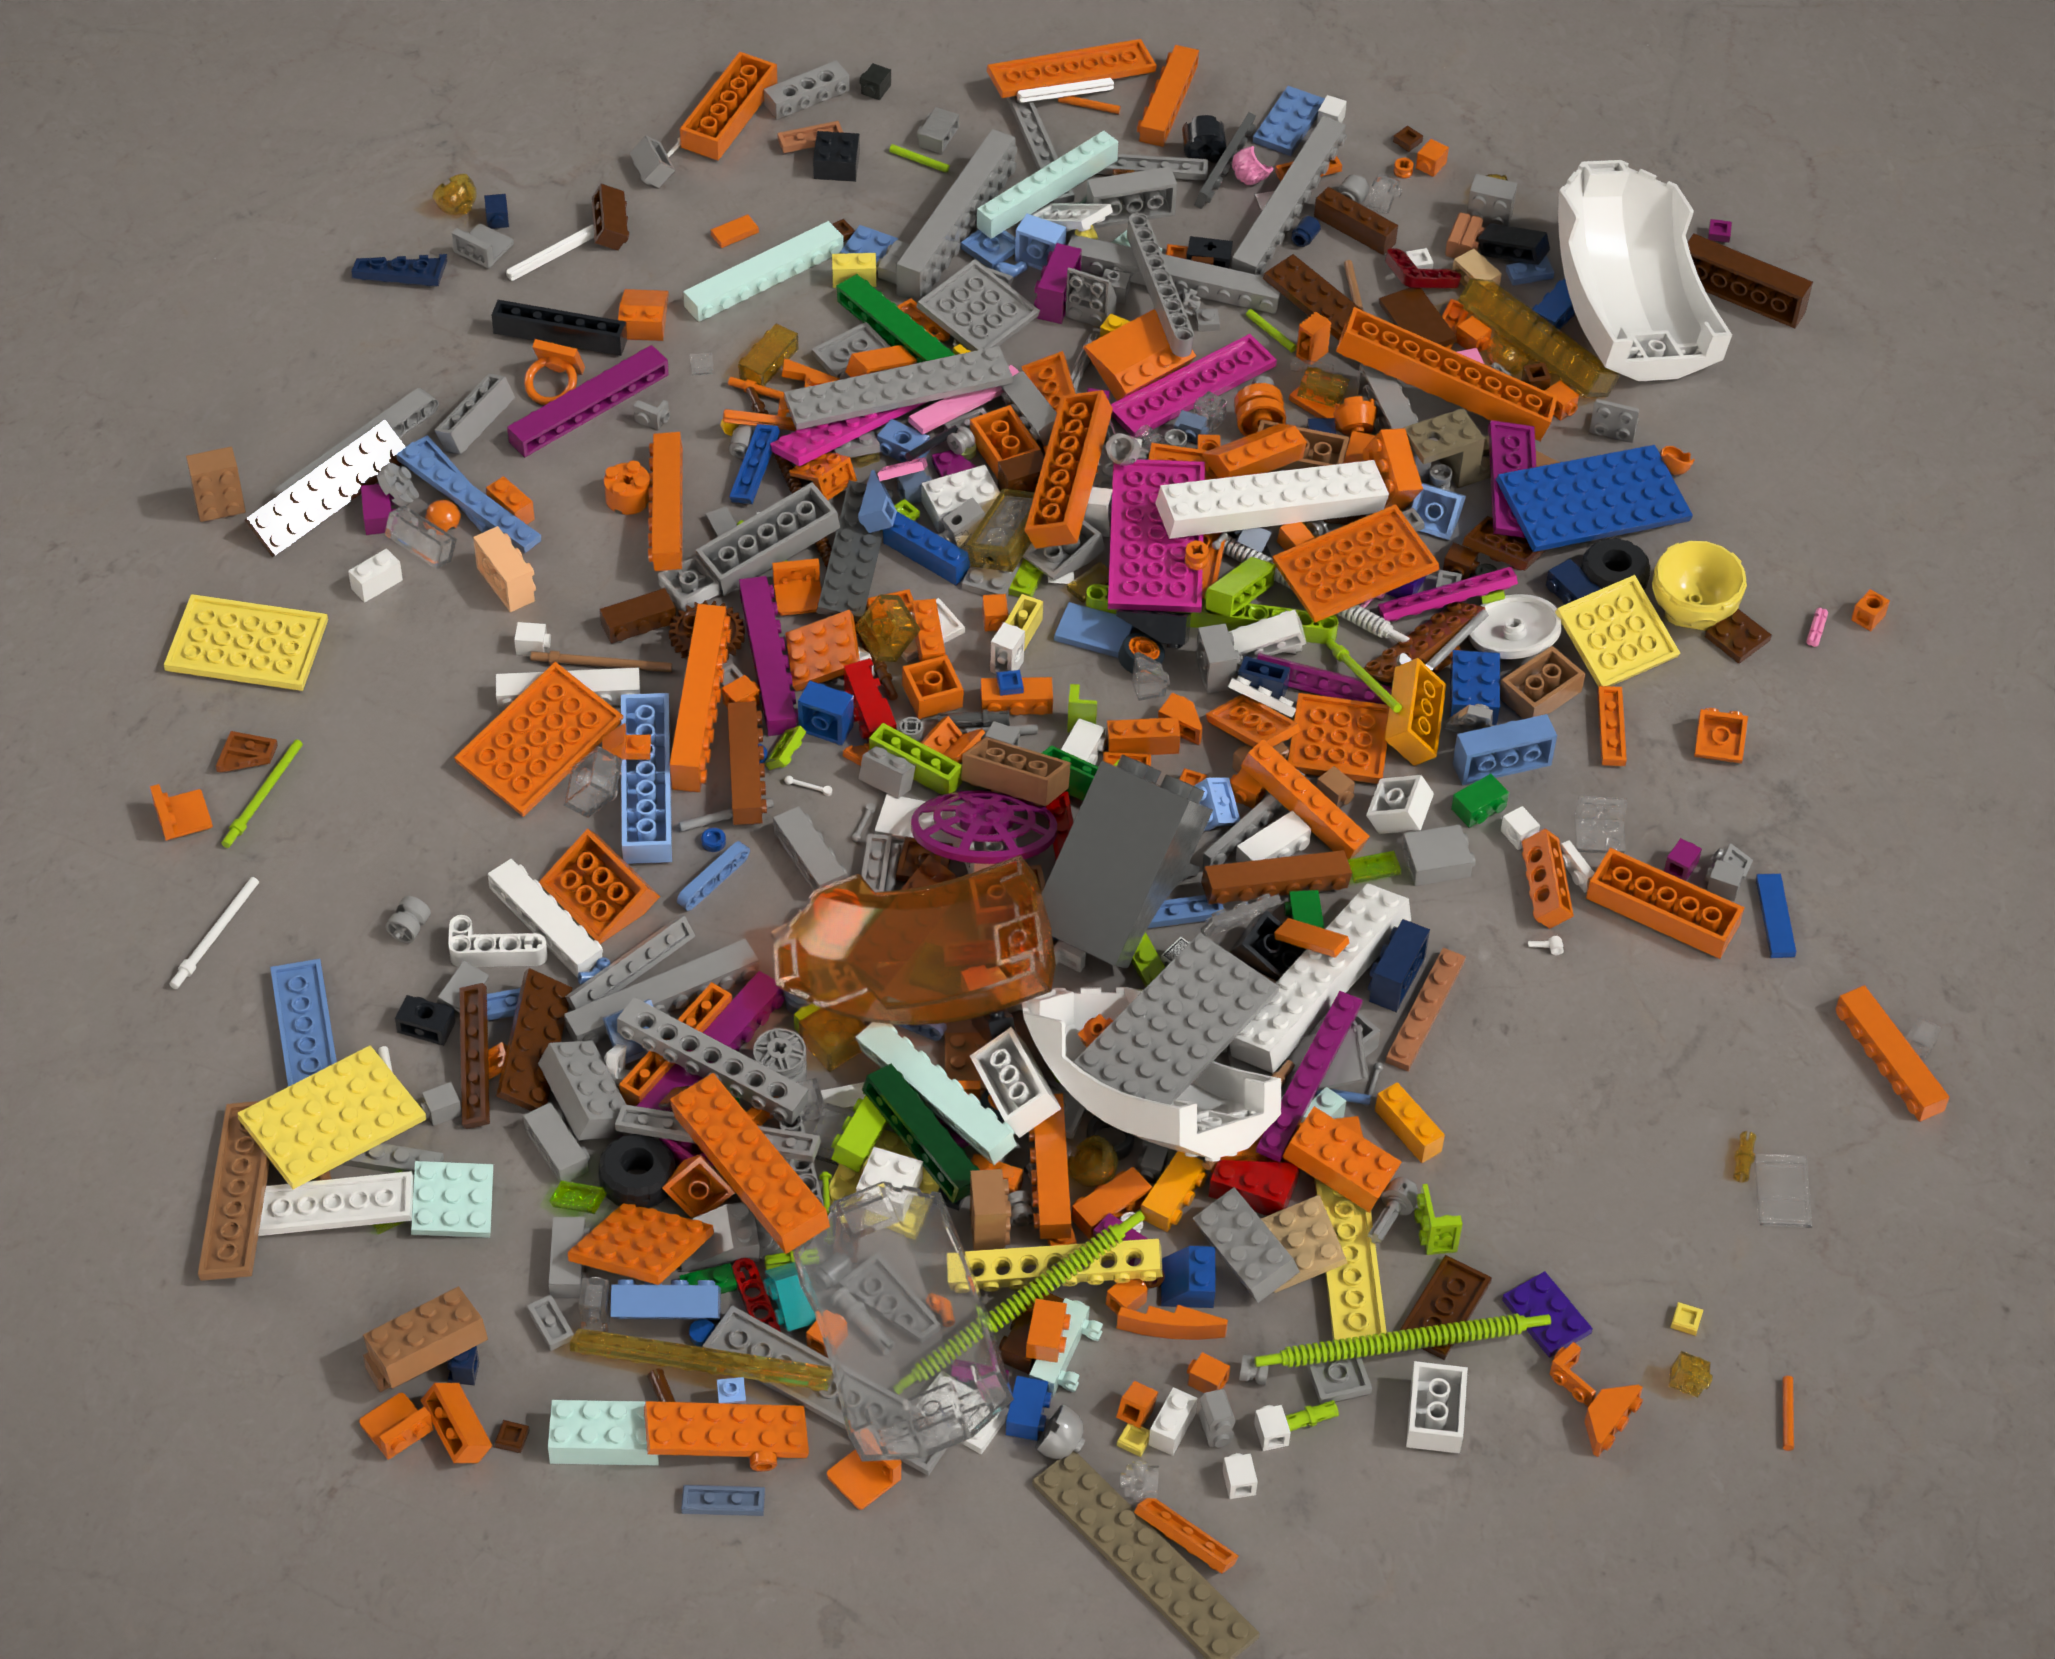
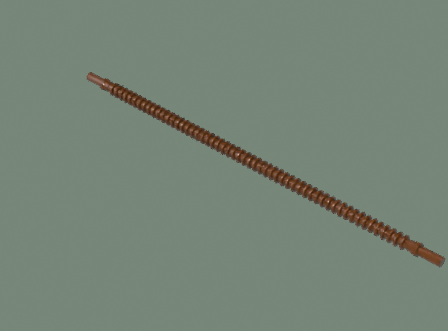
M748 387L746 392L752 402V410L756 413L769 414L765 410L764 402L759 399L755 388ZM772 452L790 492L793 494L803 488L800 479L789 474V471L794 468L792 462ZM826 536L817 541L815 546L818 548L820 557H822L827 570L832 548ZM863 617L862 623L854 622L856 634H858L862 647L870 653L874 672L878 674L880 683L883 684L889 699L895 700L898 698V694L891 681L893 679L892 675L888 673L882 654H880L881 651L878 649V645L871 634V630H869L866 620H864L865 617Z

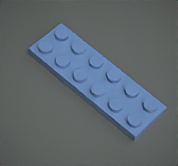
M320 959L270 967L288 1087L337 1062Z

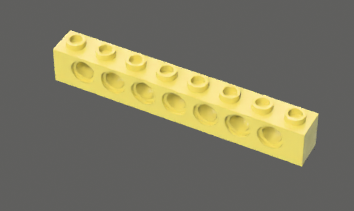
M1159 1239L1123 1241L1120 1244L1115 1241L1116 1247L1113 1248L1109 1245L1111 1250L1107 1252L1104 1249L1106 1254L1103 1256L1098 1252L1100 1256L1098 1260L1092 1257L1094 1263H1089V1266L1081 1272L1075 1269L1077 1275L1073 1276L1070 1273L1072 1278L1068 1280L1064 1277L1066 1283L1062 1285L1070 1287L1077 1285L1079 1282L1099 1285L1104 1283V1281L1114 1280L1116 1283H1127L1130 1279L1154 1281L1156 1277H1163ZM1084 1243L949 1252L950 1284L953 1291L959 1293H971L973 1289L993 1292L1003 1287L1020 1290L1025 1285L1029 1286L1028 1283L1031 1281L1036 1285L1034 1279L1038 1277L1041 1281L1040 1275L1042 1273L1047 1277L1045 1271L1050 1269L1053 1264L1061 1261L1064 1265L1062 1259L1066 1257L1070 1260L1068 1257L1070 1253L1076 1256L1073 1251L1078 1249L1081 1252L1079 1249L1081 1245L1085 1248L1087 1247ZM1133 1258L1141 1259L1137 1266L1128 1265V1262ZM1106 1260L1115 1261L1114 1265L1110 1268L1102 1267L1103 1262ZM1028 1265L1036 1266L1032 1273L1023 1272L1024 1268ZM1006 1266L1010 1268L1009 1272L1005 1275L997 1274L1001 1267ZM977 1268L984 1269L983 1273L978 1277L971 1275Z

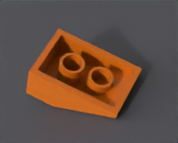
M624 290L620 302L618 320L626 322L627 340L663 341L669 291Z

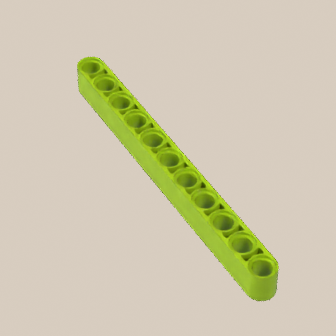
M1093 584L1087 588L1086 607L1116 614L1119 610L1108 609L1109 585ZM1202 598L1201 613L1180 612L1191 613L1190 627L1200 628L1226 623L1229 632L1240 626H1247L1261 619H1268L1280 615L1282 612L1295 610L1301 620L1306 642L1326 644L1328 639L1336 641L1339 623L1335 615L1315 623L1306 610L1248 603L1229 617L1207 610L1204 598Z

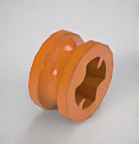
M1408 158L1397 159L1395 161L1394 174L1399 178H1409L1412 176L1414 167L1412 160Z

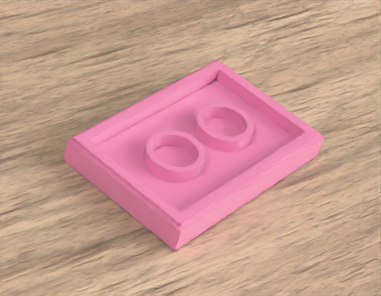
M925 457L882 467L878 472L879 481L923 471L928 466Z

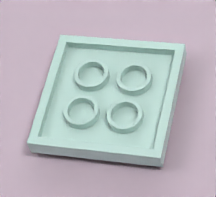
M415 1161L411 1235L490 1238L493 1164Z

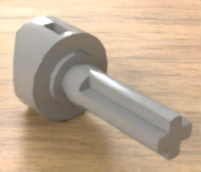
M1121 433L1114 434L1106 442L1108 456L1115 464L1128 466L1136 462L1137 459L1148 460L1150 450L1140 448V444L1133 436Z
M1397 1177L1388 1184L1381 1195L1386 1207L1368 1234V1237L1372 1239L1371 1242L1375 1244L1377 1242L1381 1243L1398 1215L1406 1216L1411 1214L1417 1205L1418 1190L1414 1182L1404 1177ZM1402 1186L1405 1189L1404 1192L1400 1191Z

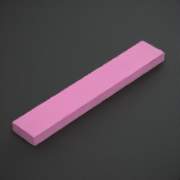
M1008 366L1012 376L1019 373L1014 366ZM1001 386L944 398L910 415L908 422L923 435L1000 396L1003 390Z

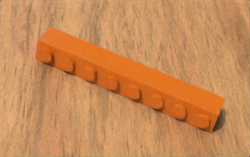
M681 433L653 434V443H649L650 457H653L649 458L650 471H653L649 473L650 486L653 487H649V500L652 502L648 503L649 516L652 517L648 518L649 531H652V533H648L649 547L652 548H648L649 562H653L654 571L682 569L683 446Z

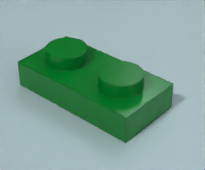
M730 1263L679 1276L680 1280H687L689 1285H698V1280H713L715 1285L721 1287V1294L737 1290V1283Z

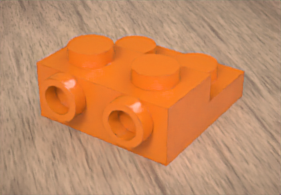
M1716 708L1701 709L1698 716L1694 757L1742 764L1748 716L1738 711L1724 713L1719 712Z

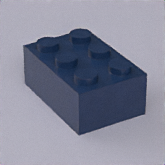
M1402 919L1398 927H1393L1389 940H1391L1389 945L1384 944L1379 956L1381 960L1379 963L1375 962L1370 971L1372 978L1367 989L1370 991L1369 1002L1397 1013L1425 960L1430 929Z

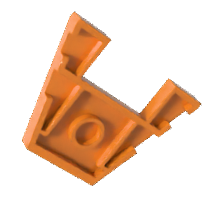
M784 358L782 377L804 381V388L839 380V378ZM780 397L777 416L785 417L786 413L790 412L785 399Z

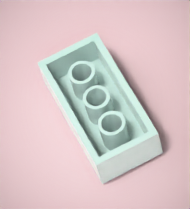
M552 1400L548 1439L550 1464L658 1466L659 1455H652L647 1452L644 1416L645 1402Z

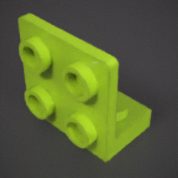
M1422 1184L1421 1193L1417 1194L1418 1208L1414 1209L1416 1224L1420 1223L1421 1230H1419L1420 1245L1425 1246L1426 1255L1455 1253L1458 1251L1463 1225L1461 1215H1443L1435 1218L1428 1184Z

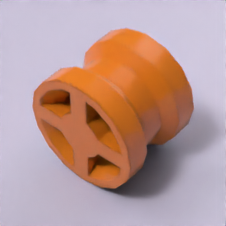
M1191 541L1187 544L1185 564L1188 568L1201 570L1206 567L1209 548L1204 542Z

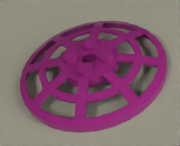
M970 790L940 795L920 805L912 815L911 832L921 846L939 856L968 863L1001 864L1028 859L1047 850L1057 837V821L1047 808L1037 806L1033 802L1015 799L1011 795L995 793L989 790ZM957 800L964 801L960 805H948ZM1006 800L1013 802L1017 805H1007V803L1000 801ZM1026 811L1028 820L1014 816V812ZM934 812L933 819L935 824L923 830L918 821L919 817L923 813ZM941 812H955V816L943 820ZM1034 812H1039L1050 822L1048 830L1035 824L1036 816ZM1013 823H1016V824H1019V825L1022 826V827H1020L1019 829H1016V830H1014V831H1011V832H1008V831H1007L1008 829H1010V828L1013 826ZM956 824L959 828L965 830L966 832L957 830L951 827L950 825ZM942 830L951 836L962 839L959 848L941 843L929 835ZM1030 830L1043 835L1042 838L1034 843L1019 848L1013 840L1028 833ZM973 841H1003L1008 850L974 851L969 850Z

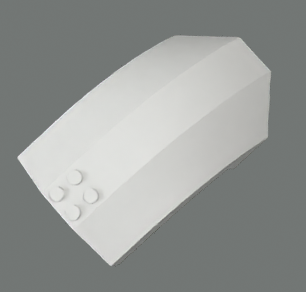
M1622 160L1581 162L1578 170L1573 172L1566 185L1562 186L1559 190L1558 223L1564 276L1575 314L1604 367L1637 381L1679 379L1722 361L1732 334L1713 306L1697 274L1686 239V233L1694 211L1677 184L1670 181L1665 184L1656 180L1657 176L1643 169H1640L1638 172L1629 168V163Z
M1101 987L1081 988V993L1067 991L1066 988H1054L1021 997L1023 1017L1032 1039L1059 1082L1088 1111L1104 1122L1126 1133L1169 1149L1185 1152V1156L1188 1157L1202 1156L1205 1157L1206 1161L1214 1162L1219 1161L1220 1157L1235 1156L1237 1152L1248 1149L1281 1115V1078L1236 1069L1215 1061L1171 1105L1123 1093L1100 1082L1074 1064L1075 1059L1086 1049L1077 1034L1084 1028L1085 1023L1089 1019L1095 1018L1098 1014H1101L1106 1020L1111 1018L1114 1021L1143 990L1116 987V992H1101Z

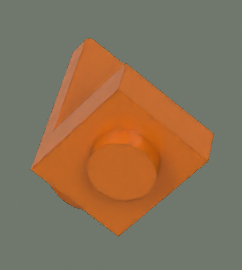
M1573 1342L1567 1348L1562 1347L1556 1353L1549 1375L1552 1376V1379L1558 1385L1564 1386L1570 1391L1578 1402H1583L1589 1407L1595 1398L1596 1391L1570 1370L1578 1363L1582 1349Z

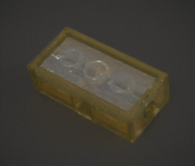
M1004 488L1001 490L966 544L971 567L1008 572L1014 571L1032 543L1025 532V526L1035 492Z

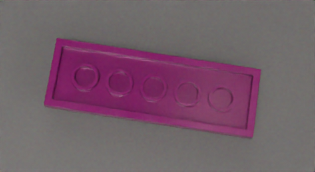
M1491 420L1488 425L1493 531L1494 534L1526 538L1496 478L1498 474L1537 467L1534 426Z

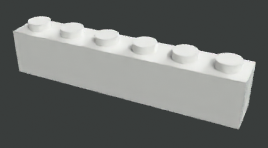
M639 668L568 671L611 706L621 705V695L640 694ZM544 672L496 674L498 711H504Z
M509 859L488 873L489 888L533 933L541 934L545 937L547 947L577 978L579 972L592 971L597 964V960L602 958L603 949L598 941H593L588 936L582 925L578 926L573 921L567 910H562L558 906L557 901L552 895H547L543 891L542 886L537 880H532L528 876L526 869L521 864L517 865L512 859Z

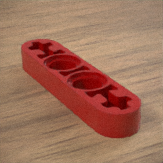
M750 1258L736 1260L733 1264V1273L747 1314L781 1332L756 1264ZM742 1267H745L746 1270H749V1280L747 1281L745 1280L744 1273L740 1269ZM749 1288H757L760 1291L756 1297H749L745 1292ZM758 1309H764L768 1312V1315L760 1319L754 1316V1312Z

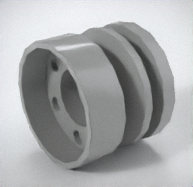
M775 1028L760 1035L753 1048L754 1060L802 1086L807 1079V1055L803 1038L796 1032L784 1028Z

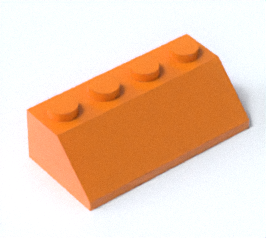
M1279 423L1204 452L1202 456L1218 479L1261 474L1302 459L1307 441L1295 425Z

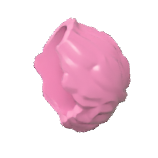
M1254 146L1241 149L1233 156L1232 168L1234 175L1246 185L1261 182L1273 171L1272 166L1267 167L1257 160Z

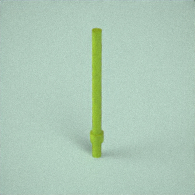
M1333 639L1326 641V646L1332 651L1333 656L1338 661L1346 664L1395 713L1401 711L1402 705L1349 655V651L1344 646L1338 645Z
M294 740L240 817L232 822L229 827L230 831L221 842L224 847L230 848L235 839L246 830V824L303 746L300 740Z

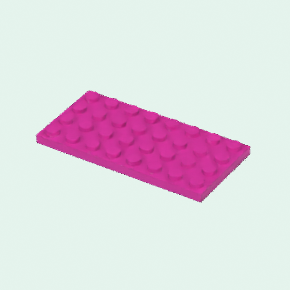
M1137 459L1136 462L1128 466L1113 462L1108 609L1201 613L1203 569L1192 570L1188 568L1185 564V552L1187 544L1191 541L1203 542V535L1169 539L1155 503L1161 485L1205 480V462Z

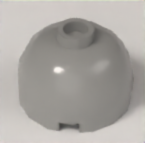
M1061 1404L1048 1421V1427L1045 1432L1042 1431L1035 1446V1450L1039 1451L1042 1455L1058 1460L1066 1458L1073 1451L1078 1453L1085 1443V1439L1082 1438L1084 1432L1082 1419L1073 1409Z

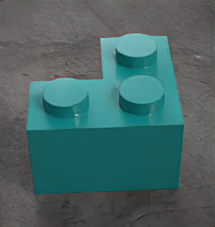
M795 1262L766 1270V1279L763 1280L766 1294H770L772 1300L777 1302L778 1309L775 1310V1317L778 1325H782L787 1331L814 1324L817 1320V1315L806 1272Z

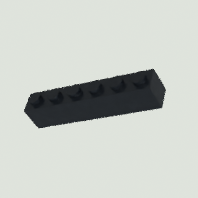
M497 300L491 314L493 334L533 341L537 339L558 345L622 356L627 343L625 321L504 300Z

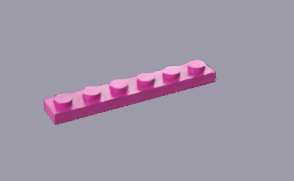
M1511 567L1380 603L1378 604L1379 613L1385 621H1397L1407 615H1418L1428 609H1439L1449 603L1463 602L1467 598L1474 596H1485L1489 592L1499 589H1509L1511 586L1518 584L1517 575Z

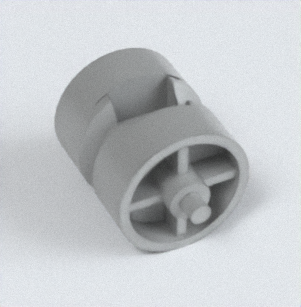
M405 896L397 906L396 913L392 914L387 921L386 930L398 941L412 943L420 931V926H423L430 917L431 911L420 899L413 896Z

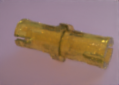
M1747 1131L1740 1134L1739 1148L1734 1156L1736 1165L1733 1173V1179L1740 1182L1741 1173H1743L1742 1182H1747L1750 1179L1751 1164L1755 1160L1753 1151L1757 1138L1752 1132L1749 1133L1748 1140L1746 1139Z

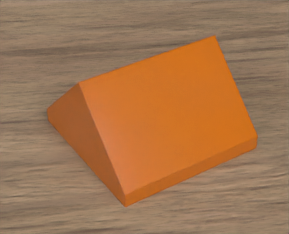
M701 1154L683 1160L662 1187L691 1218L716 1209L736 1193Z

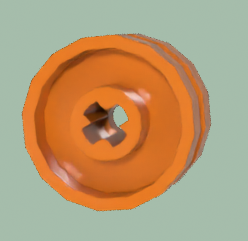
M1254 383L1244 387L1237 393L1234 398V408L1237 415V426L1241 434L1248 436L1258 432L1261 420L1286 424L1283 396L1277 387L1267 383Z

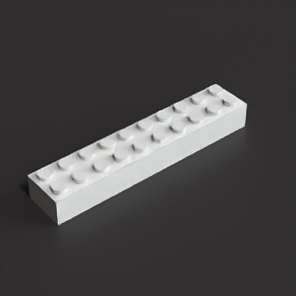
M1369 460L1161 485L1155 504L1168 537L1171 539L1373 514L1384 509L1389 493L1375 461Z
M1367 883L1326 928L1327 930L1348 936L1350 943L1336 958L1306 949L1275 983L1279 986V993L1230 1043L1231 1056L1274 1073L1296 1049L1302 1038L1307 1036L1328 1013L1339 991L1346 993L1380 956L1384 944L1389 945L1391 941L1389 937L1393 927H1398L1402 919L1411 921L1409 898Z

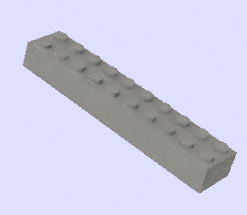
M994 129L988 134L898 261L897 296L908 300L912 298L915 302H918L929 294L933 284L940 280L943 270L949 267L952 257L958 254L961 242L969 237L973 228L977 227V208L997 197L999 190L1005 187L1010 174H1014L1017 167L1015 162L1017 147L1015 146L1014 136Z

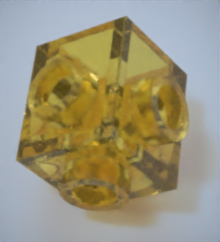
M1681 1351L1670 1367L1669 1387L1698 1398L1704 1389L1709 1388L1712 1382L1713 1375L1710 1374L1711 1362Z

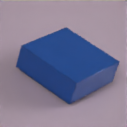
M1020 670L996 672L1000 696L1024 693Z

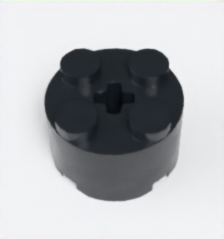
M1200 115L1192 118V122L1189 124L1186 122L1183 125V146L1187 158L1208 159L1212 163H1217L1226 150L1224 124L1218 122L1214 116Z

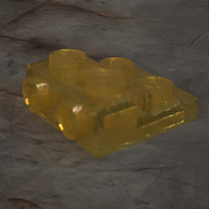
M1308 366L1301 380L1297 396L1330 407H1334L1336 403L1341 405L1350 379L1344 378L1339 374L1325 372L1320 368Z

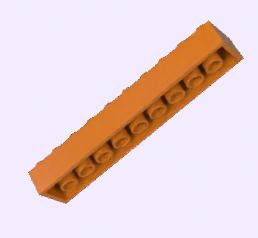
M1356 307L1353 308L1344 325L1336 352L1344 357L1354 359L1367 367L1383 372L1385 375L1392 376L1408 385L1422 389L1428 394L1438 396L1446 402L1463 407L1465 410L1481 415L1487 420L1534 426L1535 440L1540 442L1552 422L1558 398L1553 394Z

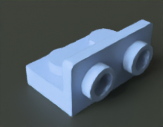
M1229 777L1206 778L1194 785L1205 791L1200 804L1213 809L1204 831H1210L1216 826H1234L1240 821Z

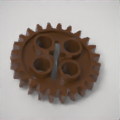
M694 602V608L686 605V612L679 610L678 616H673V623H670L669 639L671 647L675 648V653L681 652L682 659L689 656L697 602ZM733 607L726 609V614L730 616L729 629H731L730 643H727L726 649H728V654L735 656L736 649L741 650V643L745 642V626L743 619L739 617V613H733Z

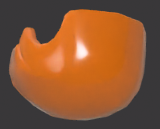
M1665 446L1660 451L1661 458L1672 475L1686 473L1695 461L1694 458L1690 459L1691 453H1683L1674 446Z
M445 499L431 503L426 511V527L434 533L446 534L451 527L457 528L461 519L460 509L455 503Z

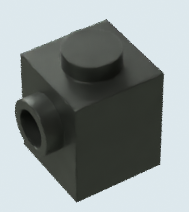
M872 63L868 70L863 72L860 77L861 94L880 100L891 86V69Z

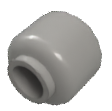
M1358 175L1346 177L1338 189L1339 193L1359 204L1364 201L1370 191L1366 179Z

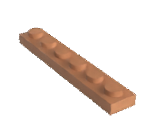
M1442 948L1386 1056L1385 1063L1409 1072L1465 963L1466 956Z

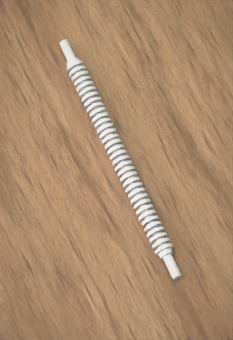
M1229 535L1226 538L1223 553L1231 556L1233 559L1243 563L1252 556L1273 563V559L1237 542L1236 539ZM1276 567L1274 581L1291 589ZM1359 605L1337 613V615L1380 638H1391L1397 642H1406L1410 639L1394 630L1389 621H1385L1384 618H1380V616Z

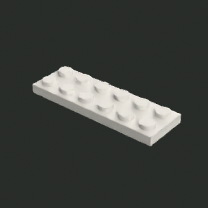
M412 1171L310 1181L295 1189H292L289 1184L266 1186L258 1236L412 1221L414 1182Z

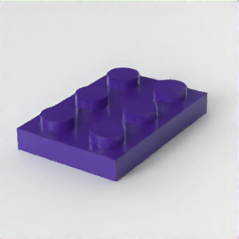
M1545 1271L1503 1294L1502 1301L1513 1314L1518 1313L1519 1316L1524 1315L1525 1318L1550 1315L1551 1325L1526 1329L1549 1358L1556 1355L1562 1347L1567 1348L1573 1342L1576 1343L1592 1333L1593 1328Z

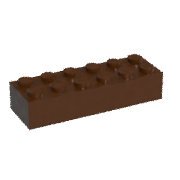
M1693 233L1687 243L1705 292L1794 329L1797 327L1806 313L1813 281Z

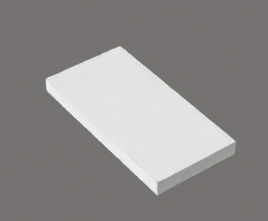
M886 794L875 828V834L892 836L893 840L903 842L905 836L913 837L911 832L912 815L926 801L906 797L896 798ZM934 812L923 813L919 817L918 821L923 830L935 824L933 819ZM941 812L943 820L955 816V812ZM956 824L950 825L951 827L957 830L966 832L965 830L959 828ZM942 830L929 835L937 841L953 843V847L959 848L962 839L951 836Z

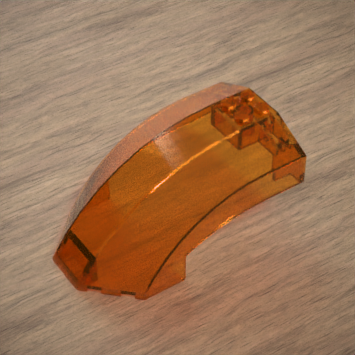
M1021 855L949 881L905 890L874 892L860 874L852 875L814 890L809 896L810 902L803 911L799 910L789 923V931L783 939L778 938L773 945L775 979L778 988L824 1010L854 1019L885 1024H941L984 1016L991 1012H997L1050 993L1056 968L1051 925L1037 877Z

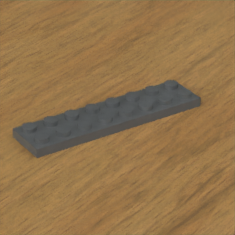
M849 480L839 519L840 528L836 531L817 613L833 616L850 610L853 614L854 622L862 623L882 542L883 530L868 533L864 525L860 523L858 513L860 512L867 484ZM887 489L892 500L893 490Z

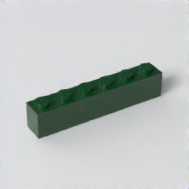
M891 1063L868 1074L862 1091L918 1160L923 1161V1167L951 1202L955 1203L970 1195L971 1171L980 1169L969 1160L963 1148L956 1144L949 1131L935 1118L933 1111L926 1107L918 1093L905 1081L902 1073L897 1071Z

